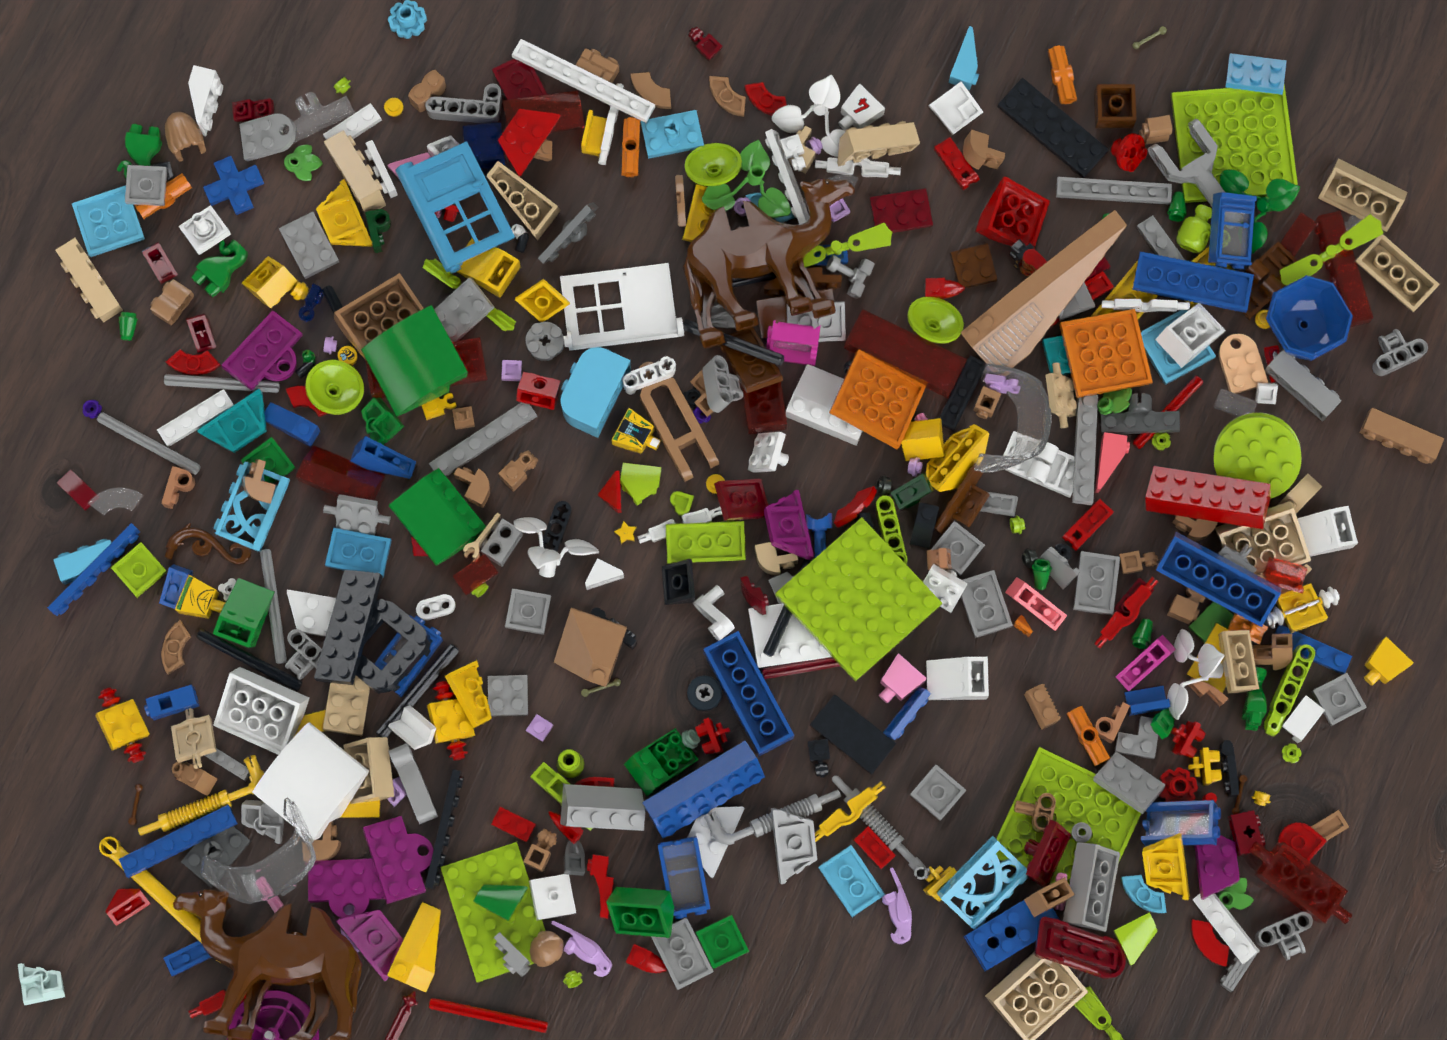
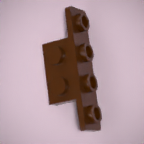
M975 463L968 470L966 478L958 486L954 497L947 503L945 511L937 519L934 528L943 535L954 519L970 527L990 496L988 492L976 486L985 472V469L980 464Z

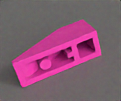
M1162 635L1121 671L1116 678L1130 691L1176 650L1175 647Z

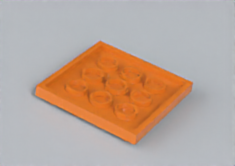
M1135 309L1065 321L1059 324L1077 398L1153 383Z
M859 349L853 358L829 413L898 449L926 385Z

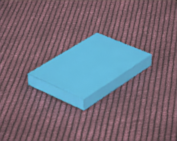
M852 845L818 867L851 917H854L885 895Z

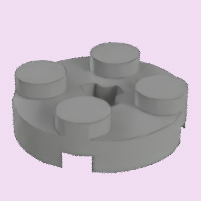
M535 323L527 332L526 347L535 359L549 361L562 352L564 336L561 329L553 323ZM548 337L550 343H546V346H543L540 339Z

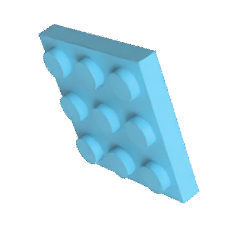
M126 185L72 203L89 257L145 239L134 205L125 203Z
M1180 310L1141 332L1145 352L1165 385L1216 357L1211 347L1208 346L1181 368L1155 340L1167 326L1188 310Z

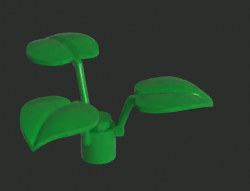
M1233 169L1222 171L1220 186L1225 193L1251 195L1244 192L1249 187V181L1242 172ZM1274 179L1266 188V195L1268 197L1257 196V208L1261 213L1254 217L1251 254H1254L1263 246L1268 235L1266 226L1262 222H1257V220L1265 216L1266 212L1287 209L1295 200L1300 186L1285 179ZM1238 227V239L1240 241V244L1242 239V227Z

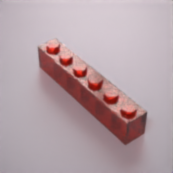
M1341 211L1319 215L1314 221L1315 223H1313L1314 231L1320 238L1319 248L1321 252H1325L1329 245L1340 244L1341 236L1347 232ZM1346 239L1345 243L1350 245V240ZM1343 249L1334 258H1330L1324 263L1326 269H1329L1331 274L1330 282L1335 285L1353 315L1351 328L1370 323L1373 315L1357 263L1355 262L1353 250Z

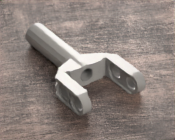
M1194 119L1188 123L1190 134L1204 155L1184 166L1179 171L1163 147L1154 144L1148 148V152L1168 181L1196 184L1212 207L1213 194L1225 192L1212 174L1218 146L1198 119ZM1225 212L1224 222L1241 223L1244 219L1240 213ZM1225 225L1227 229H1233L1234 227H1236Z

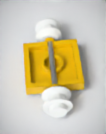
M1311 583L1283 593L1276 601L1278 608H1273V612H1270L1265 624L1274 629L1276 623L1282 626L1285 620L1290 632L1294 633L1326 621L1328 616L1323 606L1329 608L1330 603L1337 605L1339 594L1336 589L1328 587L1327 592L1320 590L1318 597Z

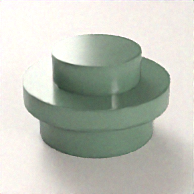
M690 729L682 733V742L686 747L694 749L698 746L700 738L697 732Z

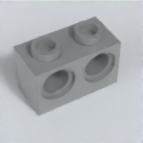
M503 518L500 523H495L491 530L493 532L489 539L486 538L480 547L482 548V555L501 567L523 536V532L516 529L514 525ZM503 530H510L511 535L503 538L501 532ZM493 546L501 548L497 554H492L490 549Z

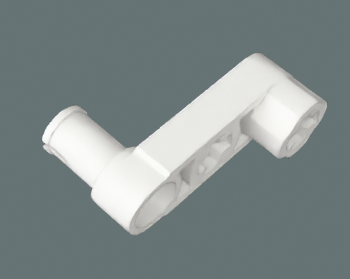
M666 356L661 358V361L626 374L623 377L625 392L631 395L638 389L673 377L676 371L674 359ZM664 365L670 366V370H666ZM647 371H650V374L651 372L653 373L652 379L644 378Z
M715 585L707 594L701 595L696 599L693 604L703 616L713 623L708 629L719 641L735 629V627L723 613L712 605L724 595L723 590L718 585Z

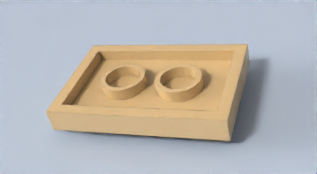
M355 676L353 685L330 683L323 723L324 731L356 736L363 735L370 687L357 676Z

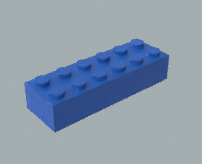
M1178 532L1173 536L1156 568L1158 572L1260 627L1263 626L1281 595L1280 587Z
M739 631L703 649L708 663L758 756L792 740L794 734Z
M743 741L642 803L654 826L664 839L667 836L673 835L680 828L691 824L698 817L706 815L718 805L724 804L733 796L741 794L751 785L759 783L761 779L765 778V775L757 757L747 742Z

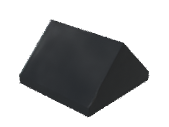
M692 559L662 566L665 605L693 603L695 601Z

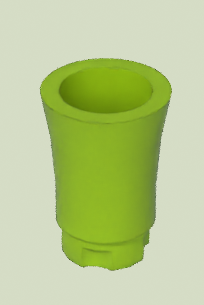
M564 750L558 757L557 769L566 778L577 777L584 769V759L574 750ZM568 759H572L574 763L572 765H567L566 761Z

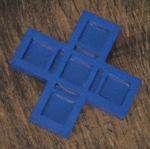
M232 156L215 162L214 165L221 180L203 187L211 206L229 199L236 215L254 208L247 191L264 184L257 166L254 165L238 172Z

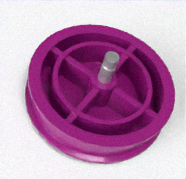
M267 991L256 1018L252 1040H287L300 1031L310 1012V1007L292 994L282 991ZM244 1002L236 1009L229 1030L241 1024L244 1015ZM319 1029L312 1040H319Z

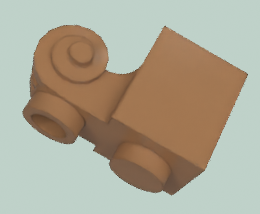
M529 450L521 453L515 462L513 460L510 461L498 473L499 478L513 492L527 479L525 472L534 469L538 462V459Z
M1187 587L1186 595L1189 598L1177 594L1172 601L1167 616L1190 624L1192 620L1196 621L1200 612L1197 607L1199 602L1203 603L1205 596Z
M176 762L172 766V774H174L178 781L206 796L209 795L217 781L216 777L200 768L195 769L188 762Z
M545 828L538 833L537 845H531L524 859V864L543 872L551 856L549 850L557 843V834L551 833V831Z

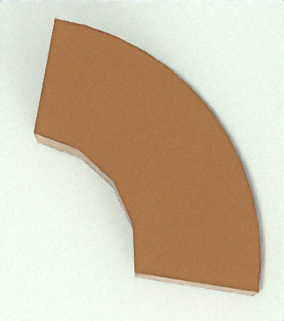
M649 72L631 74L633 87L640 97L655 104L657 108L671 109L670 89L661 88L656 85L651 79Z
M710 76V89L715 101L727 112L744 117L746 97L738 95L732 90L728 77Z
M676 175L678 226L684 227L686 226L683 175Z
M181 620L175 623L166 634L161 651L162 663L168 675L185 665L183 648L191 638V635Z

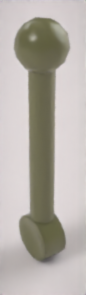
M1162 26L1156 33L1139 42H1134L1133 48L1138 49L1140 45L1160 34L1164 35L1167 31L1166 27Z
M617 678L613 682L608 683L606 687L598 686L589 690L583 689L581 694L583 697H587L590 693L614 685L619 686L621 681Z

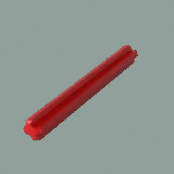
M1195 376L1162 412L1177 411L1203 384V380ZM1141 433L1133 441L1134 446L1141 449L1155 433Z

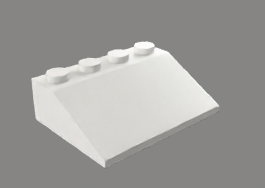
M807 364L788 404L785 417L856 446L863 432L829 413L844 379Z
M784 604L766 606L765 615L758 613L753 608L748 609L758 668L832 657L793 614L775 654L772 657H768L763 653V650Z
M239 667L229 673L213 726L279 755L293 739L305 714L309 697Z

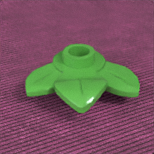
M301 145L295 149L294 153L285 157L284 166L288 171L294 172L298 179L311 181V171L320 168L322 161L317 156L311 154V145ZM291 160H295L297 164H292Z
M1127 388L1121 391L1104 393L1103 398L1098 401V411L1102 415L1124 411L1130 405L1128 401L1131 398L1132 389Z
M1240 878L1238 883L1226 887L1216 895L1221 902L1224 896L1229 899V902L1224 904L1227 910L1231 908L1242 910L1250 906L1254 901L1252 897L1244 894L1247 888L1246 878Z

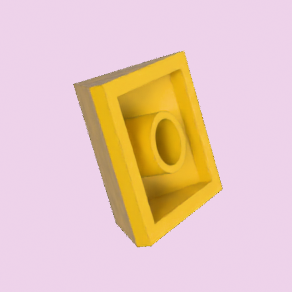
M941 418L910 422L901 443L906 461L916 457L920 458V460L945 457Z

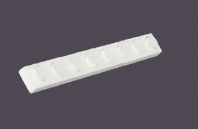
M520 39L512 53V58L647 123L655 109V104Z

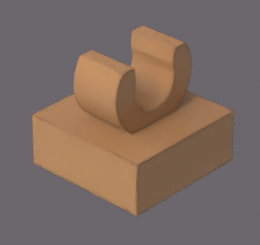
M471 406L452 409L456 430L475 427Z

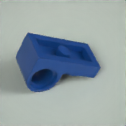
M175 564L171 565L168 569L159 604L175 609L188 575L193 576V571Z

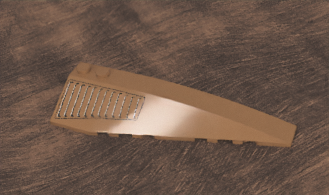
M1114 210L1041 266L960 333L997 375L1004 376L1035 349L1034 347L1041 341L1062 310L1066 308L1083 285V282L1090 276L1108 249L1127 227V224L1117 211Z

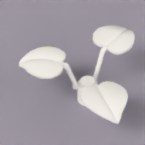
M829 75L815 82L810 87L809 96L814 105H811L805 114L801 115V109L798 106L787 105L774 112L772 121L787 133H797L804 127L803 118H806L812 111L819 116L825 115V131L827 136L821 139L822 148L828 154L838 157L840 137L846 131L836 129L831 133L829 132L828 108H835L840 101V91L837 82L832 75Z
M524 517L513 522L514 527L519 531L537 533L539 535L540 547H530L528 555L536 568H540L539 574L541 576L553 577L556 565H560V561L567 551L573 555L599 554L596 547L580 539L566 541V547L563 548L560 554L554 550L545 549L543 547L542 530H546L547 526L543 521L537 518Z
M1181 629L1176 637L1174 656L1178 662L1182 663L1187 658L1199 662V674L1202 677L1182 682L1180 685L1174 683L1169 689L1167 696L1171 706L1169 711L1177 720H1179L1188 703V692L1184 687L1203 680L1208 681L1209 678H1221L1223 675V665L1220 662L1225 656L1211 644H1204L1201 647L1198 658L1192 656L1190 653L1194 649V641L1191 634L1184 629Z

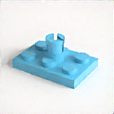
M696 110L648 119L647 123L641 121L648 159L690 151L704 146Z

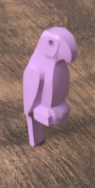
M890 868L898 893L895 891L884 895L882 902L888 906L890 918L897 928L894 934L891 933L894 943L904 944L910 941L912 913L902 885L894 869Z
M552 921L553 925L573 936L569 938L565 945L564 952L568 955L574 953L581 960L594 964L596 966L594 974L599 977L609 974L612 962L596 942L562 924Z

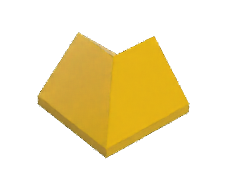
M544 279L515 297V300L540 322L546 321L570 305V302Z

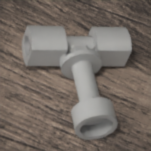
M832 255L827 262L826 269L832 272L838 270L849 276V281L852 283L847 294L855 299L860 298L865 288L863 282L867 276H870L875 263L868 259H862L859 267L852 270L841 264L840 258Z

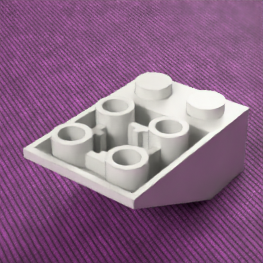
M194 65L188 84L197 124L203 136H206L208 130L210 131L212 128L213 120L211 118L213 113L217 111L218 95L221 96L223 85L216 70Z
M1349 506L1329 509L1297 518L1310 557L1350 549L1358 544Z
M961 657L926 661L927 690L931 693L928 697L929 700H984L988 698V657Z

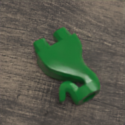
M132 124L125 136L126 150L138 166H151L152 158L160 151L162 146L160 139L161 131L158 127L151 126L149 127L148 135L142 134L143 127L141 125ZM128 160L122 161L117 167L118 172L124 168L126 180L128 165H132Z
M224 240L220 241L219 252L222 255L227 256L234 252V256L208 257L196 266L197 270L191 277L199 286L206 279L211 283L204 290L212 298L220 291L224 293L230 284L231 274L242 266L248 257V252L235 240H232L226 247Z
M1256 667L1259 689L1247 692L1242 712V720H1246V730L1257 731L1267 712L1266 698L1262 689L1267 670Z

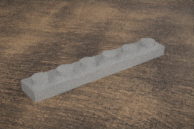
M1057 177L1056 197L1171 204L1172 184Z
M1098 395L1077 398L1072 503L1093 504Z
M521 402L430 462L429 465L433 471L439 468L447 477L456 471L457 467H462L536 418L537 414L530 404Z

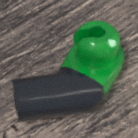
M305 350L302 353L303 365L295 371L300 379L307 375L315 366L316 357L311 350Z

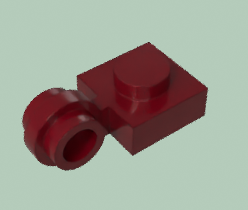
M697 26L689 30V38L695 43L700 41L696 45V49L708 61L722 49L723 46L710 33L703 38L704 34Z

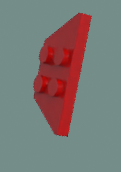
M519 109L498 139V143L519 177L526 170L561 118V115Z

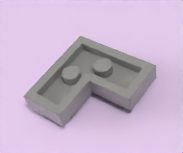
M1140 717L1137 735L1118 732L1115 752L1155 759L1158 734L1153 731L1150 725L1153 718Z

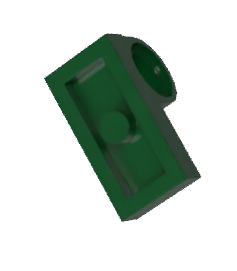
M383 209L366 211L365 214L375 253L383 252L381 245H385L382 232L388 231L391 227L389 214ZM379 218L386 219L382 224L377 223Z
M922 473L890 493L899 510L919 503L922 497L933 492L934 489L926 474Z

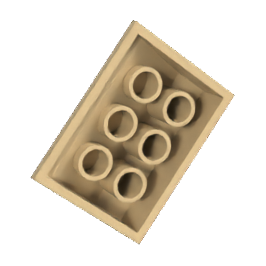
M1290 502L1269 508L1263 529L1233 524L1215 527L1222 548L1225 544L1238 552L1246 544L1253 548L1246 558L1249 563L1257 568L1254 574L1261 578L1311 561L1294 507ZM1285 544L1289 546L1286 551L1281 549Z
M1034 951L987 993L985 997L1022 1040H1036L1088 991L1068 966L1035 956Z

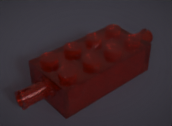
M1257 841L1252 845L1253 848L1250 847L1249 852L1263 861L1255 876L1301 911L1309 913L1317 923L1326 924L1332 914L1344 924L1350 921L1348 917L1352 918L1353 914L1339 905L1348 890L1286 843H1276L1271 852L1266 850Z

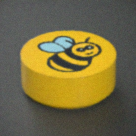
M344 346L338 352V359L352 366L356 363L358 355L353 347Z

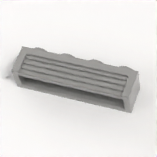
M217 748V752L204 755L244 781L250 776L246 766Z
M1235 956L1234 964L1228 967V973L1222 976L1220 985L1232 992L1255 956L1245 964H1242L1237 956Z

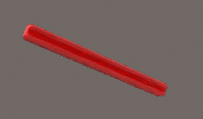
M431 998L429 1003L430 1009L545 1033L548 1027V1023L545 1021Z

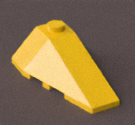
M423 902L421 903L387 976L427 992L435 974L440 909Z

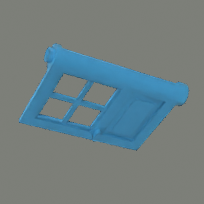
M467 141L416 165H413L412 162H407L395 169L446 272L455 273L461 269L460 266L464 261L515 238ZM480 193L488 210L467 219L459 201ZM456 204L464 221L443 231L435 212ZM490 214L499 232L478 241L470 223ZM466 225L475 243L454 253L446 234Z

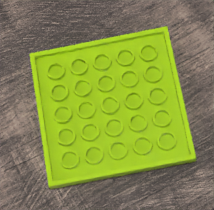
M1285 84L1282 95L1233 88L1171 93L1180 170L1204 155L1199 145L1191 136L1188 126L1189 122L1198 119L1218 146L1212 174L1219 184L1222 171L1233 169L1242 172L1248 178L1249 187L1244 192L1254 196L1267 197L1266 188L1274 179H1285L1298 185ZM1182 183L1185 203L1207 201L1196 184Z
M860 518L775 593V596L855 682L942 605V602L863 518Z
M1039 747L996 839L1027 868L1034 856L1024 853L1025 844L1029 839L1040 843L1043 832L1035 831L1032 827V816L1015 812L1014 806L1016 801L1035 804L1042 794L1050 793L1056 800L1053 821L1058 822L1070 833L1075 824L1080 822L1088 824L1092 830V835L1084 843L1097 844L1120 852V861L1141 813L1094 782L1095 773ZM1041 799V805L1044 808L1051 806L1049 799ZM1042 817L1037 818V825L1044 828L1047 825L1046 820ZM1079 829V835L1084 836L1085 830ZM1072 835L1050 884L1056 882L1058 873L1067 874V882L1070 884L1074 854L1077 846V841L1073 839ZM1000 850L996 853L1000 861L1009 859Z

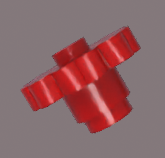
M1180 767L1174 771L1168 769L1159 777L1160 781L1166 785L1158 796L1161 799H1165L1164 802L1194 801V793L1198 790L1196 778L1190 777L1188 770H1183Z

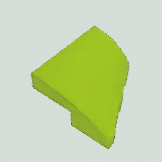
M1150 912L1113 931L1130 966L1136 962L1157 933V928Z

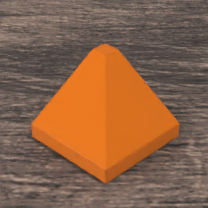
M1021 615L1014 623V627L1027 637L1032 634L1033 631L1024 616Z

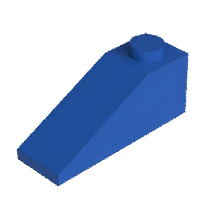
M271 402L265 410V421L268 424L311 448L320 433V429L316 424Z
M364 436L355 445L350 460L367 470L408 479L411 478L416 461L367 436Z

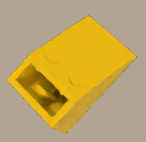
M471 238L466 247L475 243L473 238ZM494 247L464 261L460 266L461 269L457 272L467 279L472 278L477 285L501 298L521 268L518 259Z

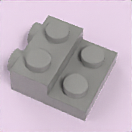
M499 932L494 937L497 941L494 945L504 954L508 952L503 957L506 961L503 965L512 974L517 972L523 977L530 970L528 966L530 962Z

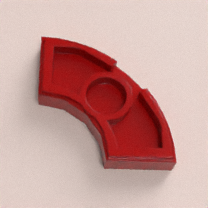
M763 82L745 85V91L749 100L760 111L773 116L775 111L783 106H787L785 96L771 94L765 88Z
M180 349L166 361L172 369L186 375H204L221 366L208 350L202 354L191 355L186 354Z
M294 386L286 389L294 408L300 406L309 407L316 412L318 417L328 414L319 410L311 403L305 386Z
M874 486L857 492L849 504L837 511L834 520L837 528L855 519L864 507L867 508L877 493Z
M1192 919L1191 932L1198 949L1211 962L1226 967L1229 946L1222 944L1216 939L1211 923Z

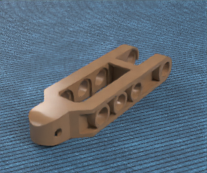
M645 362L639 368L653 364V362ZM647 371L644 378L652 379L653 373L651 372L650 374V371ZM669 378L642 388L640 401L683 481L686 482L694 477L680 450L695 442L701 454L705 455L710 469L719 465L711 445L675 379ZM659 386L670 390L674 404L678 405L684 422H687L691 432L675 440L650 395L651 391Z

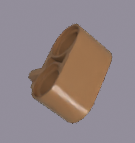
M1044 793L1037 799L1035 804L1016 801L1014 811L1032 816L1033 829L1037 832H1043L1044 828L1037 825V818H1044L1048 825L1050 819H1053L1056 800L1052 794ZM1042 798L1050 800L1051 806L1049 808H1044L1041 805Z

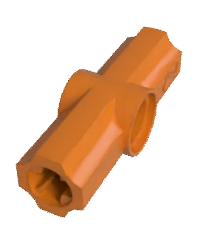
M1054 46L1048 49L1052 67V81L1057 87L1060 103L1065 105L1071 104L1077 100L1073 84V70L1071 65L1068 64L1064 46Z
M631 117L624 119L621 174L626 177L638 176L640 120ZM628 145H634L636 147L633 150L626 149Z
M181 173L166 183L165 206H134L143 219L159 209L170 207L177 197L192 187Z
M1080 706L1068 712L1066 715L1094 767L1109 760L1110 757L1098 736V731L1093 727L1083 707ZM1086 731L1091 732L1093 740H1085L1083 733Z

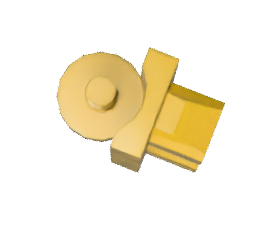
M1209 747L1202 748L1200 750L1201 764L1199 763V757H1193L1194 764L1188 765V770H1194L1195 777H1201V770L1202 784L1207 786L1222 780L1221 769L1211 770L1210 763L1220 762V752L1209 750Z
M930 866V871H928L930 875L925 880L931 883L923 891L926 895L941 901L942 899L938 896L937 892L957 871L949 866L942 872L944 869L941 866L935 870Z

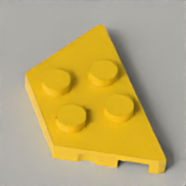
M343 179L340 181V185L333 192H330L326 200L321 202L316 211L331 245L371 247L373 245L347 183Z
M1182 833L1144 847L1142 855L1146 884L1154 888H1160L1169 894L1175 892L1182 895V899L1189 900L1190 895Z

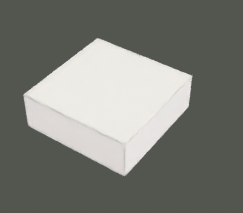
M1257 383L1255 402L1276 404L1278 385Z

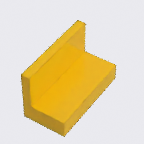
M593 110L588 112L581 148L582 153L600 156L607 118L593 116Z

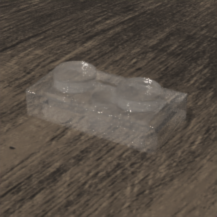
M1220 389L1214 408L1239 417L1254 413L1257 401Z

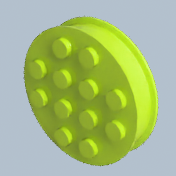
M1249 413L1235 418L1223 428L1215 443L1214 467L1217 476L1271 484V498L1281 495L1290 488L1301 468V447L1295 432L1285 421L1271 414Z

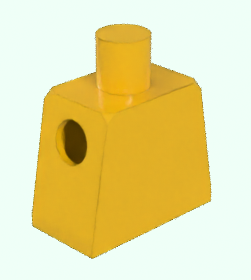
M1385 637L1379 642L1366 661L1365 666L1370 672L1364 679L1372 686L1378 680L1386 684L1414 662L1391 640Z

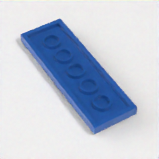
M1140 252L1132 290L1246 313L1254 274Z

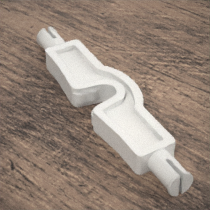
M616 84V86H619L621 88L624 87L623 84ZM610 106L598 161L601 165H606L614 134V124L617 121L619 109Z
M828 158L827 161L815 160V168L827 169V173L847 176L853 175L856 165L861 167V175L863 177L887 178L888 174L900 175L901 167H889L887 162H875L867 158L862 159L858 163H853V160L845 162L844 166L839 167L837 164L838 158Z
M1114 299V301L1102 300V308H1114V310L1135 309L1136 312H1176L1177 310H1189L1190 302L1152 299L1148 303H1143L1141 299Z
M718 507L710 511L708 508L687 513L682 515L683 524L709 523L713 517L721 515L722 511ZM670 519L660 525L649 528L648 533L637 536L640 544L649 540L657 542L665 539V525L676 523L673 519Z

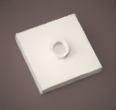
M562 874L529 881L536 921L576 913L569 875Z

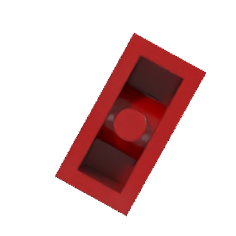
M523 372L517 388L516 401L554 410L560 393L561 380Z

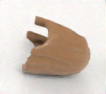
M184 112L172 113L165 123V135L168 148L177 160L183 161L180 150L191 145H198L201 154L205 153L206 147L203 134L195 120Z

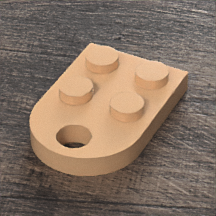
M1244 334L1228 336L1220 345L1218 355L1230 395L1256 389L1257 383H1268L1256 343ZM1237 340L1241 346L1239 349H1234L1230 342Z

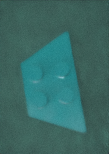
M257 389L198 429V433L233 453L237 452L267 431L262 391Z

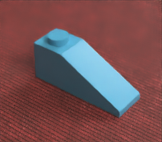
M971 26L967 30L948 82L953 85L962 82L967 90H970L972 84L976 85L979 74H976L978 65L973 27Z

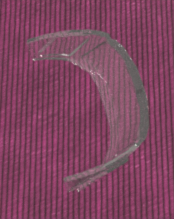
M990 363L985 365L980 379L985 382L986 374L1005 376L1006 380H1019L1017 386L1021 388L1018 394L1007 391L1009 397L1016 404L1018 414L1017 439L1011 456L979 454L974 466L975 471L985 473L1005 470L1038 456L1045 449L1051 429V409L1049 407L1048 394L1043 388L1042 382L1036 377L1011 367Z
M288 797L284 799L283 816L295 827V831L289 841L277 851L249 867L227 866L205 855L202 858L201 875L221 892L227 891L229 892V897L247 904L269 900L279 894L285 896L295 889L296 883L303 879L316 861V854L312 844L314 840L296 803L292 802Z

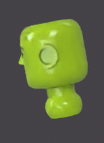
M1202 204L1196 207L1195 217L1190 216L1183 221L1176 237V242L1181 248L1193 253L1202 252L1210 238L1211 225L1207 222L1212 217V209Z

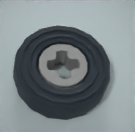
M706 675L698 676L688 686V701L697 710H712L721 701V686L713 677ZM705 688L708 689L710 696L702 698L699 691Z

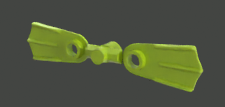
M1369 214L1341 236L1340 244L1329 245L1326 251L1320 255H1309L1281 269L1279 272L1282 283L1287 286L1306 275L1312 276L1322 268L1323 262L1334 258L1343 249L1352 250L1383 235L1381 221ZM1351 239L1352 244L1347 245L1345 240ZM1315 260L1318 264L1311 266L1310 262Z
M885 223L850 236L848 243L833 241L831 246L825 249L817 245L805 255L803 259L804 267L807 268L823 261L826 254L827 256L831 254L840 255L842 251L849 250V248L852 251H862L890 246L892 231ZM854 241L860 242L858 246L853 245ZM820 252L821 256L815 257L814 254Z
M426 259L422 268L449 287L457 289L461 285V280L450 272H446L443 265L437 259ZM494 308L486 315L503 331L514 330L516 321L501 310Z
M1090 986L1086 987L1085 989L1088 993L1075 1003L1074 1006L1097 1029L1105 1030L1110 1036V1040H1124L1121 1034L1111 1025L1110 1015ZM1100 1017L1106 1019L1104 1024L1099 1023L1098 1019Z

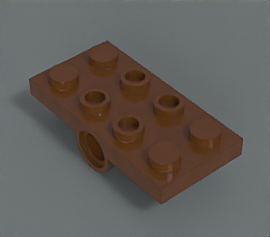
M1279 241L1263 256L1254 261L1244 272L1254 274L1248 310L1246 313L1242 312L1248 320L1271 301L1274 292L1286 286L1281 281L1279 271L1297 262Z

